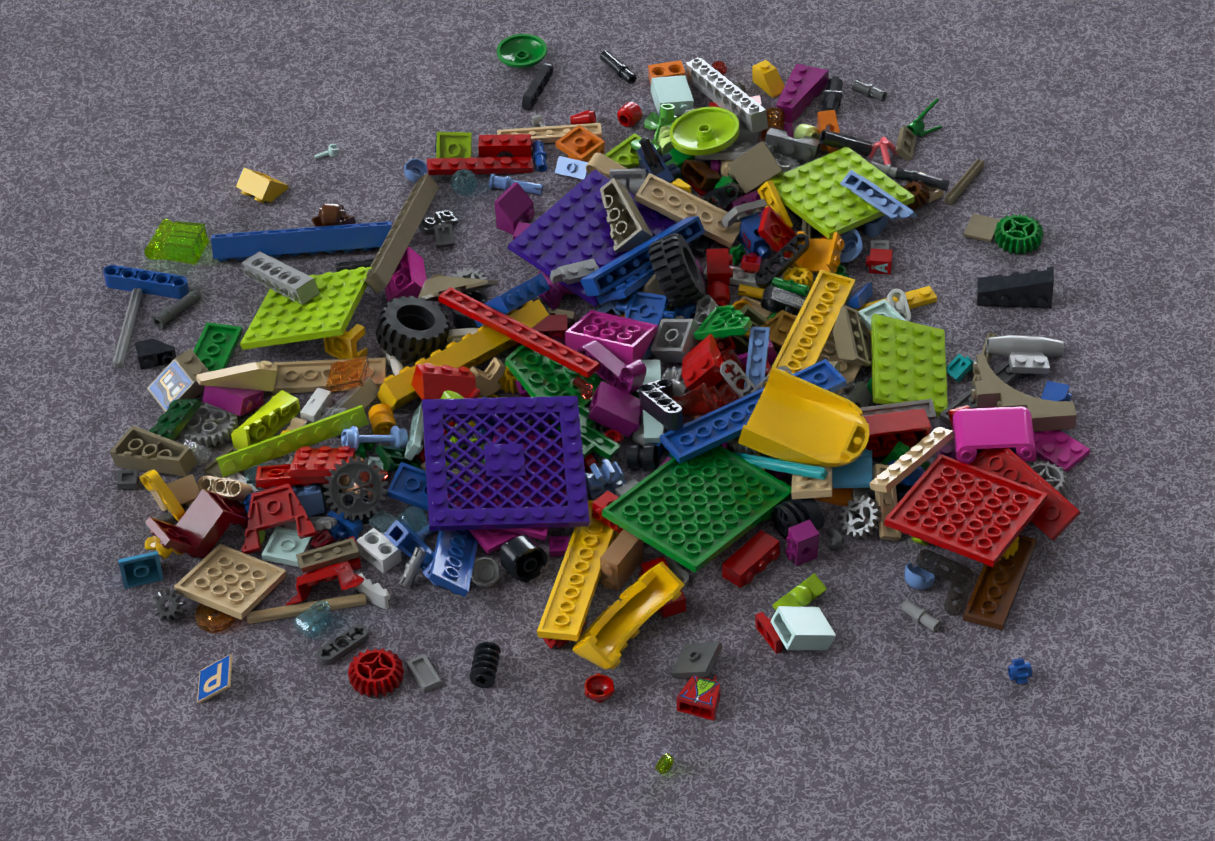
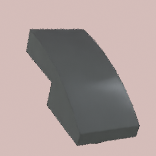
M451 210L435 212L434 218L422 219L418 228L423 235H430L434 233V225L445 222L448 224L452 223V226L458 223V219Z

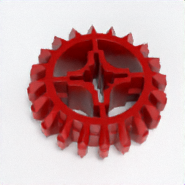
M375 647L372 651L367 649L366 653L359 652V657H353V662H350L348 677L351 686H353L355 691H359L360 695L366 693L369 698L374 694L377 698L381 693L386 696L387 691L393 693L394 688L399 689V683H402L404 668L397 654H393L391 650L386 652L384 647L381 650H377Z

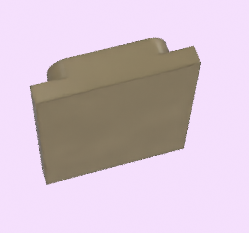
M973 213L963 236L991 243L997 222H1000V219Z

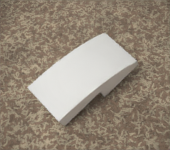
M362 573L358 574L364 578L363 583L356 586L358 592L365 593L366 599L374 605L388 609L390 595L387 589H383L379 583L372 584L370 579H366Z

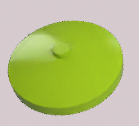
M702 107L688 111L678 117L671 125L669 134L675 149L684 154L702 156L720 152L732 145L739 136L740 126L738 118L731 111L720 107Z

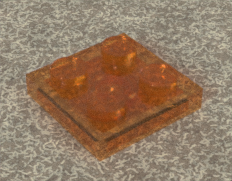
M367 356L333 363L326 389L336 392L364 386L369 365Z

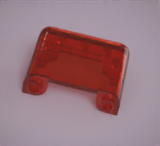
M733 349L721 354L724 362L727 360L736 362L746 374V367ZM726 364L728 372H730L734 376L730 378L732 381L735 377L740 376L739 373L735 375L732 372V365L727 366ZM723 379L716 386L713 385L709 388H706L707 385L702 383L696 389L682 396H675L672 400L682 407L683 415L703 416L738 400L739 396L729 383ZM744 379L737 380V388L744 389Z

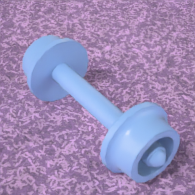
M356 426L344 429L341 435L342 446L355 448V452L358 450L359 443L390 442L391 447L403 449L406 448L408 442L406 429L398 428V426L391 428L390 435H359Z

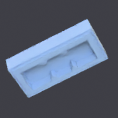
M559 156L555 173L583 180L589 175L585 169L588 162Z

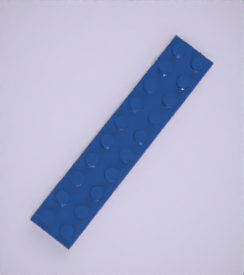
M826 359L792 374L830 392H835L847 386V380ZM764 388L684 424L682 429L671 430L660 435V442L679 463H682L740 436L744 425H747Z

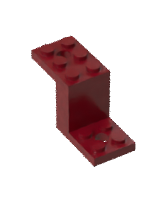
M203 488L176 526L150 516L145 523L150 528V533L161 540L160 544L167 549L173 548L181 554L185 552L193 558L199 557L204 559L230 524H239L246 529L249 518L245 512V506L241 502Z

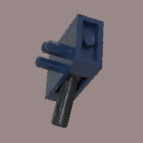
M641 138L639 141L641 147L636 152L641 169L646 171V177L651 173L669 183L675 181L673 177L681 174V170L675 163L668 166L665 165V162L672 159L671 154L667 153L660 157L649 138Z

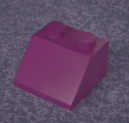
M514 182L494 202L496 227L512 235L519 222L527 223L535 216L534 202L517 182Z

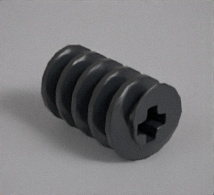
M482 642L475 647L469 677L471 683L475 686L491 688L495 684L501 648L493 642Z

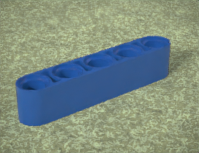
M109 265L103 269L105 283L108 288L131 292L134 288H141L144 294L182 299L190 293L185 276L118 265Z

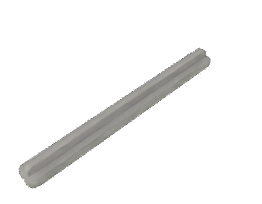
M134 288L132 290L113 359L114 368H122L124 365L143 295L141 288Z

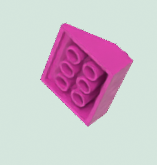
M591 310L565 332V346L577 351L579 347L592 340H596L625 365H628L635 360L643 358L658 330V325Z

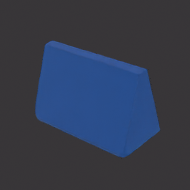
M870 282L857 290L847 300L845 305L853 309H860L873 295L872 283Z

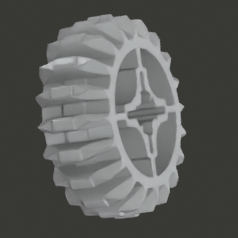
M1040 460L1039 464L1032 462L1030 467L1066 498L1070 490V480L1067 472L1063 471V467L1057 468L1056 463L1051 465L1049 461L1042 463Z

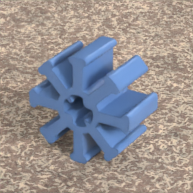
M603 459L600 469L593 463L590 466L593 473H585L586 488L594 500L606 491L616 495L617 487L626 484L624 480L625 475L616 461L611 465L608 459Z

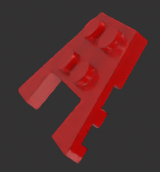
M289 483L251 494L248 511L249 520L248 526L245 529V543L242 545V553L250 554L261 550L259 531L296 521L298 537L300 539L318 535L317 530Z

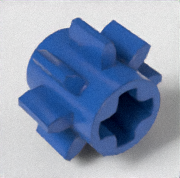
M1022 658L1013 659V665H1008L1007 667L1010 680H1015L1018 685L1028 683L1027 678L1032 677L1030 662H1024Z

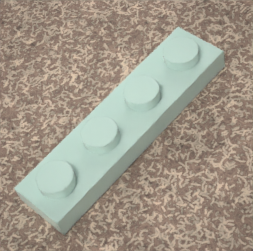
M422 401L413 413L404 456L409 460H412L415 454L419 455L423 447L421 444L424 439Z

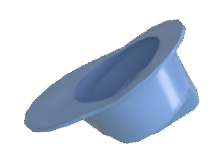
M852 229L841 236L844 240V249L840 255V262L842 263L857 259L863 250L860 234L857 230Z

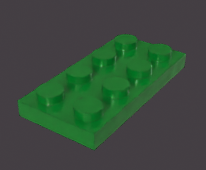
M206 323L193 352L209 372L227 368L243 333L242 327Z

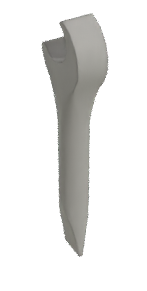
M665 555L671 571L680 580L684 581L685 585L683 587L688 586V572L683 570L677 561Z

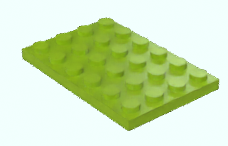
M873 313L871 317L873 403L885 405L932 399L936 417H939L940 413L948 408L944 330Z

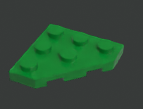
M733 305L715 307L695 331L694 337L696 340H704L710 334L714 338L720 337V339L734 335L741 337L747 334V331L752 326V322L741 311L735 310Z

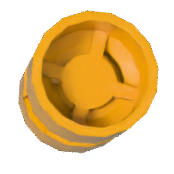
M381 403L370 408L368 417L373 435H390L391 428L397 426L390 405Z

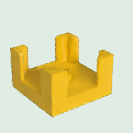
M356 324L350 331H345L343 335L323 338L325 352L338 359L364 358L368 354V349L365 347L357 353L356 342L365 335V327Z

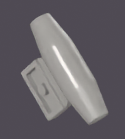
M1005 335L990 337L986 341L987 353L1009 357L1011 373L1049 374L1048 358L1062 356L1064 351L1063 341L1042 336Z

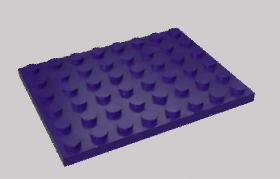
M593 170L510 242L508 249L549 277L551 271L558 267L589 259H594L598 267L601 268L628 252L615 253L613 248L614 241L610 235L611 228L606 218L608 215L606 209H604L600 188L608 183L610 179ZM629 192L653 237L676 224L675 221L635 201V195ZM563 281L558 282L596 307L599 304L597 296L587 297L581 281L568 285Z

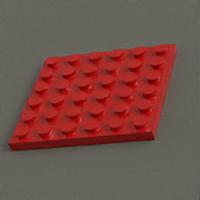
M940 454L884 519V525L994 567L1047 501L1048 494Z

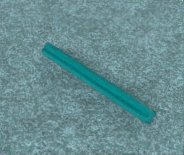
M734 452V454L758 468L822 480L826 479V475H828V471L823 467Z

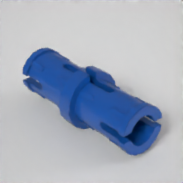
M535 141L532 146L536 170L539 172L540 169V172L547 171V154L544 151V144L542 141Z

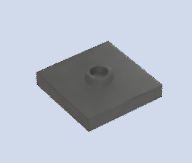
M720 642L685 644L671 672L672 677L675 679L691 678L692 676L709 677L723 647Z

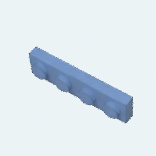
M751 327L746 375L755 386L766 375L770 327ZM751 387L749 388L748 391H746V392H744V393H749V391H752Z

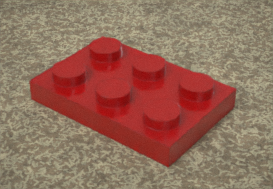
M770 206L764 208L758 233L778 253L797 234ZM786 252L784 257L791 258L792 252Z

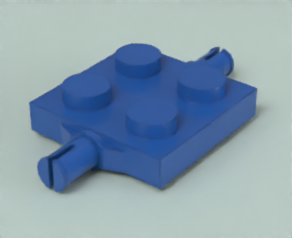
M635 291L632 293L631 299L627 304L616 303L615 306L616 311L625 312V318L656 324L658 327L661 319L676 318L675 311H667L666 309L669 301L665 295Z

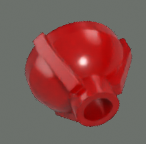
M600 673L590 676L584 685L585 696L598 703L604 702L615 693L612 679Z

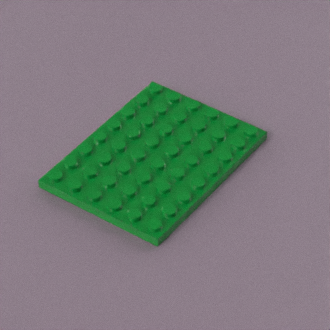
M719 445L682 463H679L673 457L602 510V516L696 573L773 513L775 506L788 501L792 497V487Z

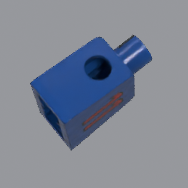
M758 213L742 218L739 233L740 243L744 245L748 253L760 255L762 259L768 258L771 255L769 244L758 233L761 222Z

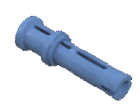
M493 173L490 176L489 189L498 188L503 189L505 192L514 182H517L526 193L540 196L543 193L541 190H536L543 189V184L512 180L510 176L499 177Z

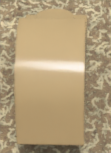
M496 357L493 358L484 372L473 366L470 369L476 378V388L481 391L480 396L494 394L502 387L498 380L504 375L506 367Z

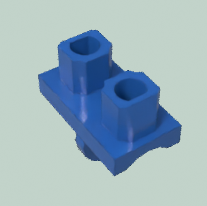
M332 510L327 513L329 517L337 519V524L328 529L334 540L340 537L348 539L354 536L356 542L358 534L363 530L362 521L355 519L350 522L349 515L346 519L343 518L344 512L340 515H337Z

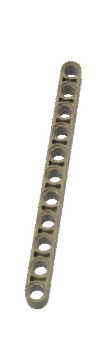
M428 173L421 176L415 183L370 266L372 269H369L366 274L368 276L367 279L364 278V281L375 293L381 292L388 285L439 189V186Z

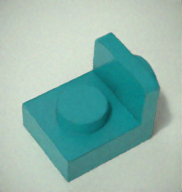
M958 354L946 367V374L959 383L970 370L973 372L974 361L968 356L964 358Z

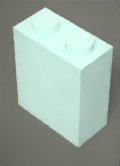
M685 75L655 77L651 79L650 92L659 117L662 104L674 105V116L682 115L686 110H692L694 100Z
M778 606L770 621L787 650H828L836 637L819 607Z

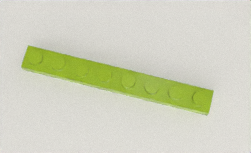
M360 405L217 457L216 460L222 476L226 477L292 453L301 447L311 446L341 435L344 429H350L352 426L360 428L369 423L364 408Z

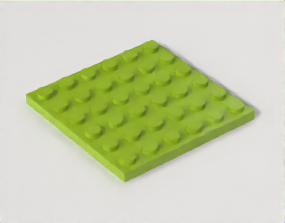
M844 147L787 171L782 176L770 179V181L773 180L783 204L828 239L833 238L834 232H838L840 235L885 215L854 194L850 189L840 184L850 170H853L861 177L863 176L905 206L913 203L915 197L849 147Z
M359 267L353 270L345 269L334 273L327 272L322 275H309L314 278L320 294L303 305L292 301L288 297H284L270 288L240 342L242 350L343 335L368 286L364 278L367 279L368 276L366 274L372 267Z

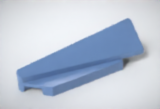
M850 170L840 183L843 187L850 189L854 194L892 220L908 217L917 218L913 210L853 170Z

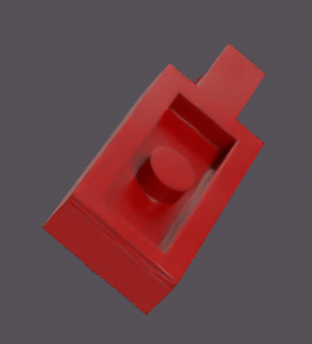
M755 253L743 255L741 269H744L746 273L759 272L762 257H757Z

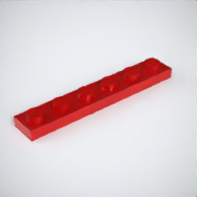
M525 156L430 158L426 162L429 175L533 172L532 159Z

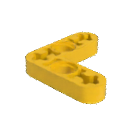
M153 469L141 475L139 478L148 491L155 490L170 513L179 522L185 511L158 472Z

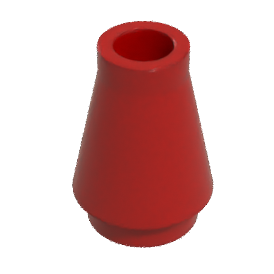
M589 109L575 115H570L571 125L596 123L595 111H590Z

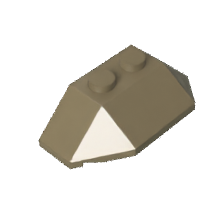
M843 304L833 329L838 358L852 365L872 366L871 335L865 323L859 318V312Z

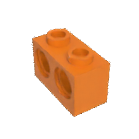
M681 60L648 65L650 84L651 79L655 77L685 75Z

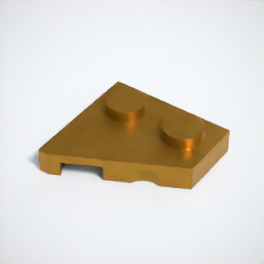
M781 310L775 317L770 318L761 326L770 327L769 338L773 346L779 349L782 348L797 316Z

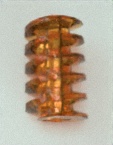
M772 107L766 110L768 128L762 130L761 136L764 142L766 133L770 128L784 131L785 113L782 109Z

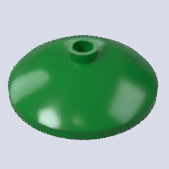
M531 34L509 36L503 39L497 46L498 59L503 64L512 68L521 69L535 66L547 55V45L544 40Z

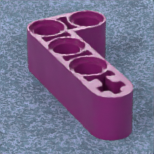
M592 340L578 348L577 352L600 363L599 370L595 373L609 385L628 394L634 393L643 385L647 369L641 360H635L625 365L596 340Z

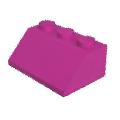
M407 247L388 285L385 287L387 302L402 296L406 298L415 296V298H418L423 284L427 280L423 258L410 247Z

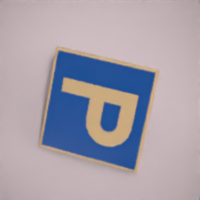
M232 654L200 670L197 703H202L230 688Z

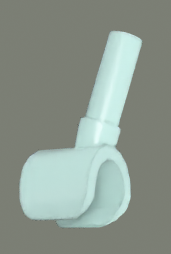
M330 144L328 151L314 155L315 159L325 156H337V145Z

